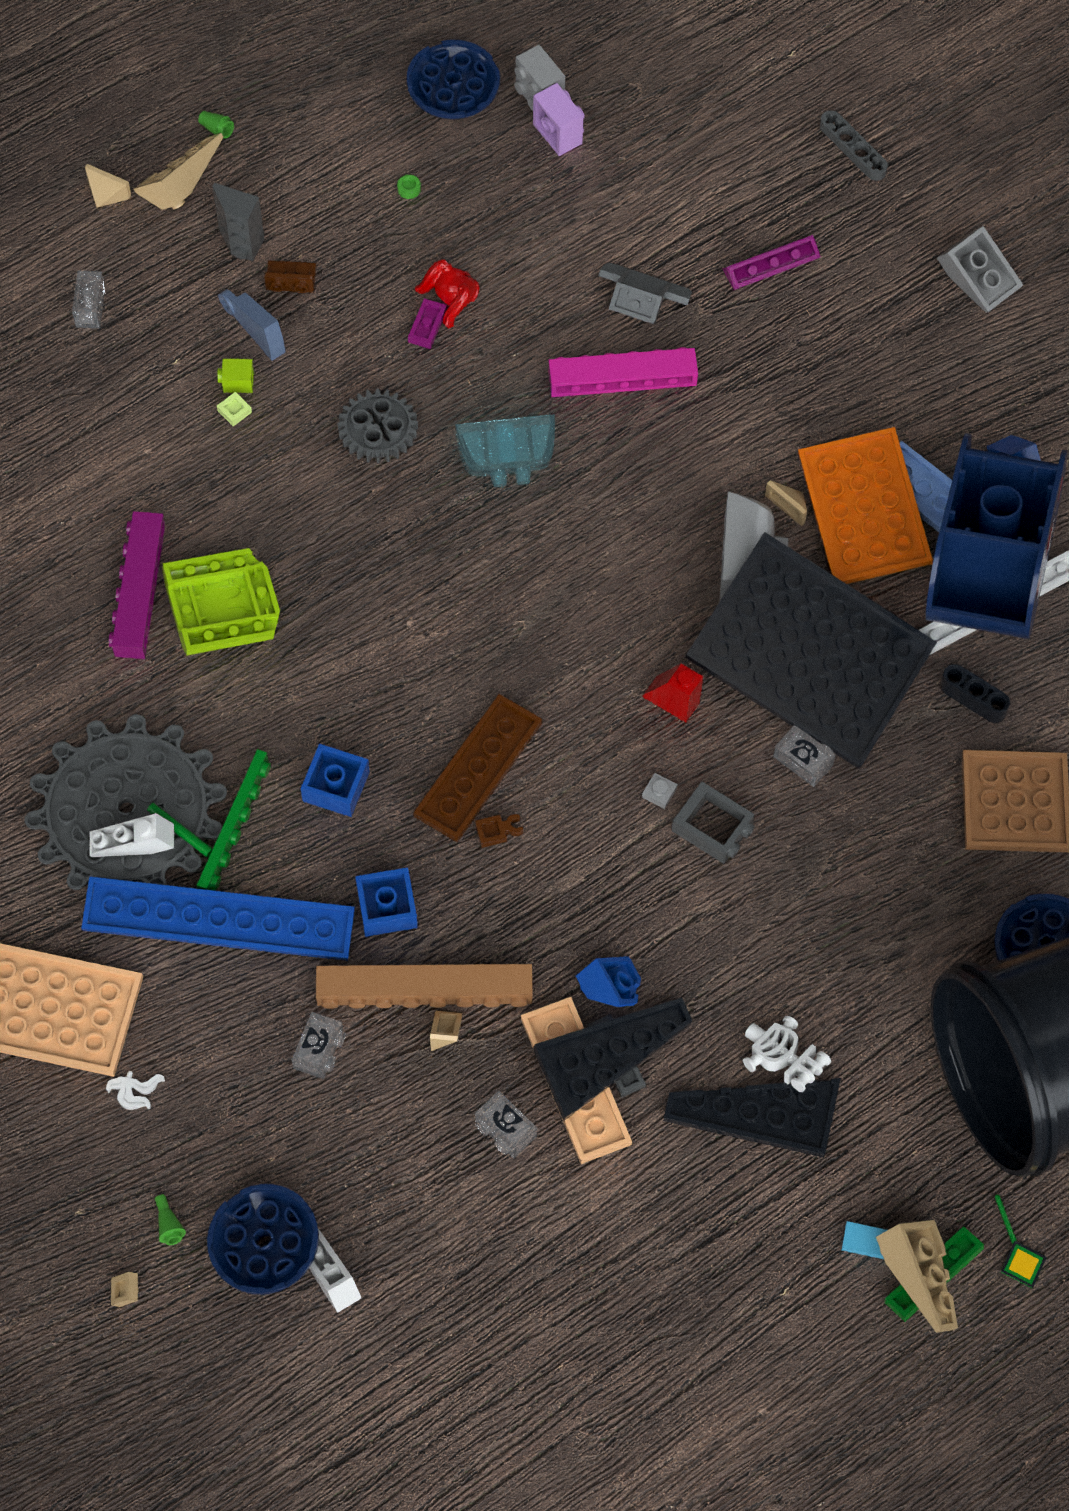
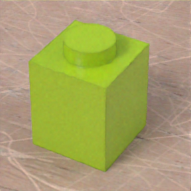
M223 359L222 368H218V383H222L224 393H253L254 367L252 359Z

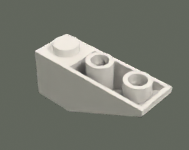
M156 813L90 831L91 857L154 854L174 848V824Z

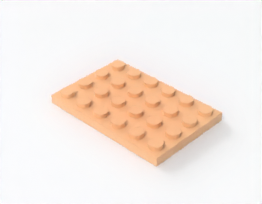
M0 943V1053L114 1077L142 984L143 974Z

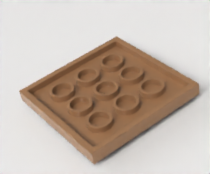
M963 750L965 850L1069 852L1067 753Z

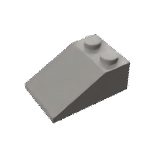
M984 226L970 232L937 257V260L948 276L986 313L1023 286Z

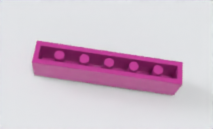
M680 347L673 350L655 349L648 352L631 351L623 354L606 353L598 356L582 355L573 358L557 357L549 359L548 373L551 397L697 386L698 368L695 348Z

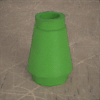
M203 111L199 115V123L214 135L222 133L223 138L226 139L232 134L234 123L230 117Z

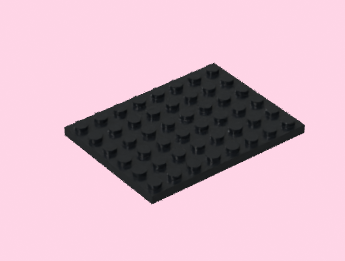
M764 532L690 647L685 658L859 769L937 642Z

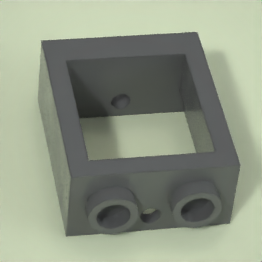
M701 782L674 818L672 832L724 864L729 857L733 859L741 847L739 843L743 837L747 839L755 828V825H753L755 814L706 783ZM706 801L711 802L741 821L724 845L690 824Z

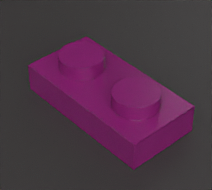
M424 298L408 335V343L431 349L442 324L444 314L447 311V305Z

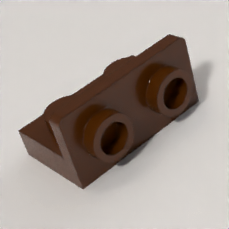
M268 260L267 272L264 277L266 290L314 293L316 263Z

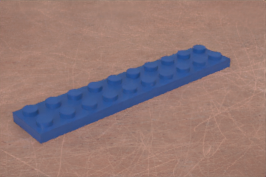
M89 877L81 929L82 931L348 961L355 907Z

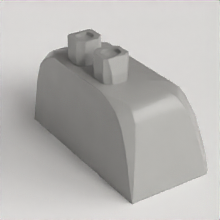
M730 491L727 493L724 518L720 601L764 532L788 546V538L775 536L774 514L768 506L755 499Z

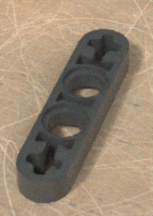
M836 111L824 112L820 120L822 132L868 178L875 181L883 179L886 176L888 167L886 160ZM847 134L852 137V140L843 141L840 139V136ZM864 150L867 152V155L860 157L855 154V151Z

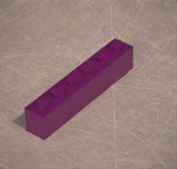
M133 511L132 521H127L126 534L129 536L128 543L124 542L123 557L126 559L125 565H121L119 571V578L122 580L121 587L116 589V602L119 603L118 609H114L112 615V624L115 625L114 632L109 634V647L113 648L115 657L145 659L165 533V521L162 513Z

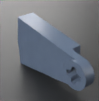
M228 289L218 294L219 301L225 311L235 317L271 361L286 352L278 320L246 292L238 297Z

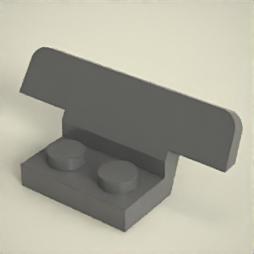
M606 263L600 269L598 275L617 282L609 306L610 310L651 324H656L662 301L665 298L688 305L692 291L686 287L614 263Z

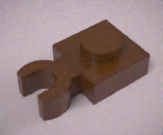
M519 814L510 815L505 821H502L500 815L475 820L481 848L507 842L506 835L508 834L511 836L522 835L523 827H512L513 823L520 822Z

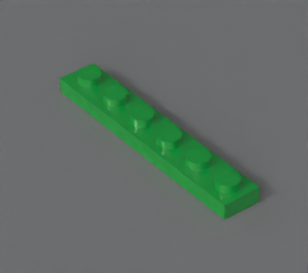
M257 749L197 883L198 889L212 891L218 889L221 881V876L219 875L222 868H227L230 862L231 853L229 852L232 845H237L241 836L240 827L243 822L246 823L249 819L252 800H257L261 790V785L259 784L262 778H266L269 774L271 763L268 761L267 752Z

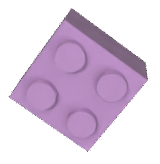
M556 83L533 95V125L557 155L561 156L581 145L584 133V113L579 106L572 102L569 93Z

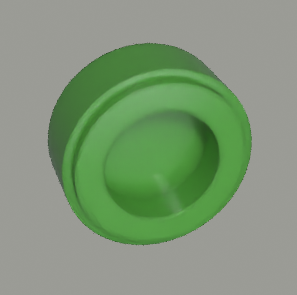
M404 175L397 182V191L401 197L413 199L421 192V182L414 175Z

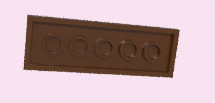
M498 694L413 812L414 817L458 843L542 725V718Z

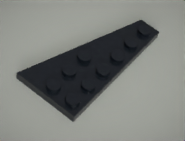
M682 997L534 1045L533 1050L563 1121L691 1025L693 1020Z
M841 1078L818 1082L814 1080L813 1083L805 1085L806 1089L803 1092L797 1091L792 1084L787 1083L751 1085L735 1089L727 1087L711 1091L669 1092L663 1121L824 1158Z

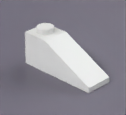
M319 1230L317 1253L309 1269L338 1313L361 1299V1295L352 1276Z

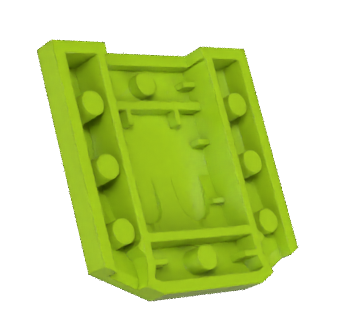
M249 548L162 564L166 591L182 648L186 655L274 639L280 608L267 566L262 561L259 562L252 555V551Z

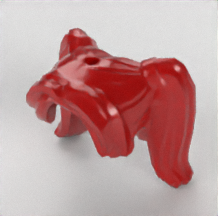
M439 260L433 263L426 272L422 282L414 289L419 294H425L435 288L439 298L449 306L442 322L449 329L454 327V320L463 308L476 300L480 287L479 283L470 276L469 272L453 268L446 260Z

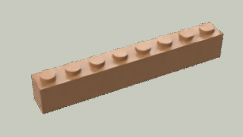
M532 964L316 966L317 1006L322 1005V1007L328 1009L337 1008L338 1005H349L351 1008H363L365 1005H376L379 1008H389L392 1005H403L407 1008L430 1005L431 1007L441 1008L445 1007L446 1004H457V1006L464 1008L471 1007L473 1004H484L486 1007H498L500 1004L524 1007L527 1004H532Z

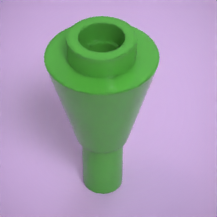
M163 1194L155 1197V1201L159 1211V1241L167 1245H175L182 1240L186 1231L169 1208L166 1196Z

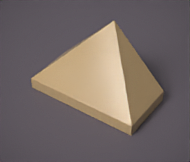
M89 164L86 165V175L96 208L128 200L131 197L128 181Z
M770 480L766 486L765 496L799 525H804L807 508L803 492Z
M435 1012L430 1033L431 1051L457 1042L462 1013Z

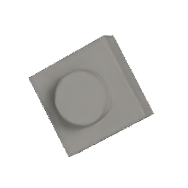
M654 773L642 793V798L665 809L677 790L678 784Z

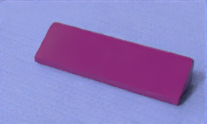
M810 235L723 268V271L732 288L736 290L821 258L814 236Z

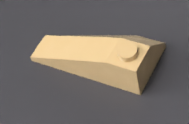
M222 133L205 138L184 153L186 156L168 163L167 169L158 174H152L135 187L134 191L162 210L170 207L174 210L181 207L185 203L184 199L192 193L224 136Z
M935 1220L898 1224L878 1235L876 1239L885 1263L935 1332L957 1329L953 1296L948 1292L946 1281L950 1279L949 1270L944 1269L942 1257L946 1255L945 1246Z

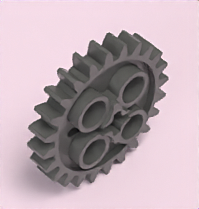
M376 389L373 395L369 390H366L365 397L358 393L357 401L350 398L349 406L343 405V413L339 414L340 422H338L339 438L343 439V447L349 446L350 454L357 451V459L365 455L368 463L372 457L376 458L377 463H380L381 457L390 462V455L398 459L399 451L407 453L406 445L413 446V438H417V414L413 412L412 404L407 405L406 398L399 400L398 393L391 397L389 396L388 389L384 395L380 394L379 389ZM398 428L399 430L392 431L391 429ZM376 439L377 441L371 442L369 440Z

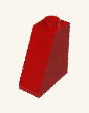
M679 664L657 675L643 694V698L680 720L687 722L700 704L703 676L687 666Z

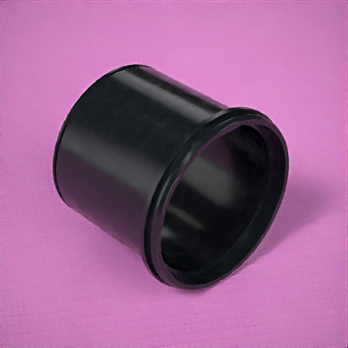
M1069 936L984 966L967 960L955 963L937 978L932 989L931 1023L942 1071L951 1095L964 1122L982 1150L999 1168L1014 1176L1026 1177L1043 1174L1052 1168L1057 1155L1069 1151Z

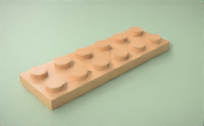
M571 997L521 1015V1021L532 1047L537 1043L584 1029ZM609 1087L563 1121L581 1164L632 1145V1140Z

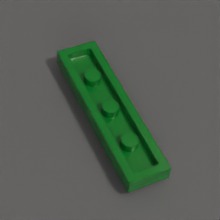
M964 1226L944 1244L946 1255L942 1257L944 1269L949 1270L950 1276L946 1284L984 1249V1244ZM901 1284L884 1299L885 1304L904 1322L919 1310Z

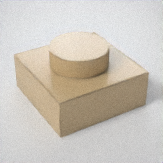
M127 1272L111 1278L112 1306L121 1307L138 1301V1273Z

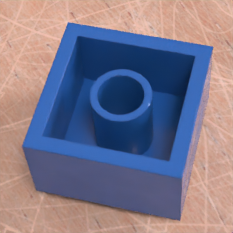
M319 744L301 786L302 801L352 817L370 773L368 759Z
M408 868L355 876L365 937L418 928Z

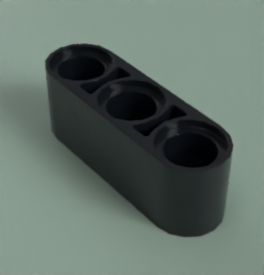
M952 664L945 668L940 682L942 692L989 722L999 723L1005 719L1010 706V699L1004 692L960 665ZM948 678H955L958 682H951ZM975 691L979 693L980 696H974L970 692ZM992 705H998V706H1000L1002 709H1001V710L994 709V708L992 707Z

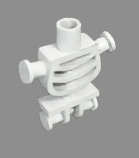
M790 1016L783 1018V1025L774 1023L767 1031L753 1023L745 1033V1037L754 1042L752 1045V1056L743 1059L745 1067L750 1072H754L756 1066L760 1064L766 1070L775 1072L792 1064L784 1072V1082L787 1084L791 1082L792 1086L799 1092H803L806 1089L805 1085L807 1083L811 1084L814 1082V1074L819 1076L823 1072L822 1068L831 1063V1059L822 1051H819L816 1055V1046L813 1044L800 1057L796 1055L798 1036L792 1029L798 1027V1022ZM788 1042L792 1045L790 1050L787 1049Z

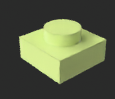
M236 392L217 405V411L232 426H235L252 413L251 407Z

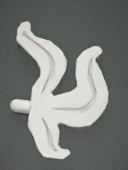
M128 1071L126 1077L120 1076L107 1082L106 1090L108 1093H110L111 1089H120L117 1099L125 1109L134 1110L144 1106L147 1109H151L149 1100L146 1097L134 1096L132 1088L141 1094L147 1095L156 1089L159 1082H164L165 1078L163 1075L156 1074L148 1081L141 1083L137 1079L132 1078V1071Z

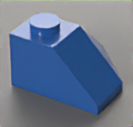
M629 956L596 958L576 975L580 988L587 999L615 1007L634 1006L638 1002L636 989L640 986L641 978Z

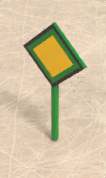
M996 1194L994 1198L1012 1242V1247L1000 1272L1033 1288L1047 1257L1017 1242L1000 1195Z

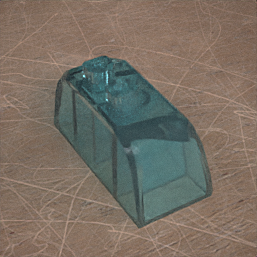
M555 414L455 424L454 436L466 471L472 476H491V481L495 488L507 486L506 474L514 473L517 485L530 484L531 472L545 469L550 464L554 449Z

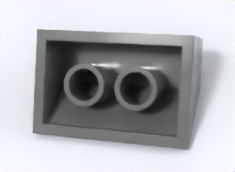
M214 183L212 187L218 227L230 253L239 259L254 261L264 241L259 197Z

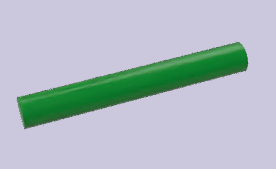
M155 803L148 807L147 811L150 814L156 813L174 824V832L205 857L210 856L213 849Z

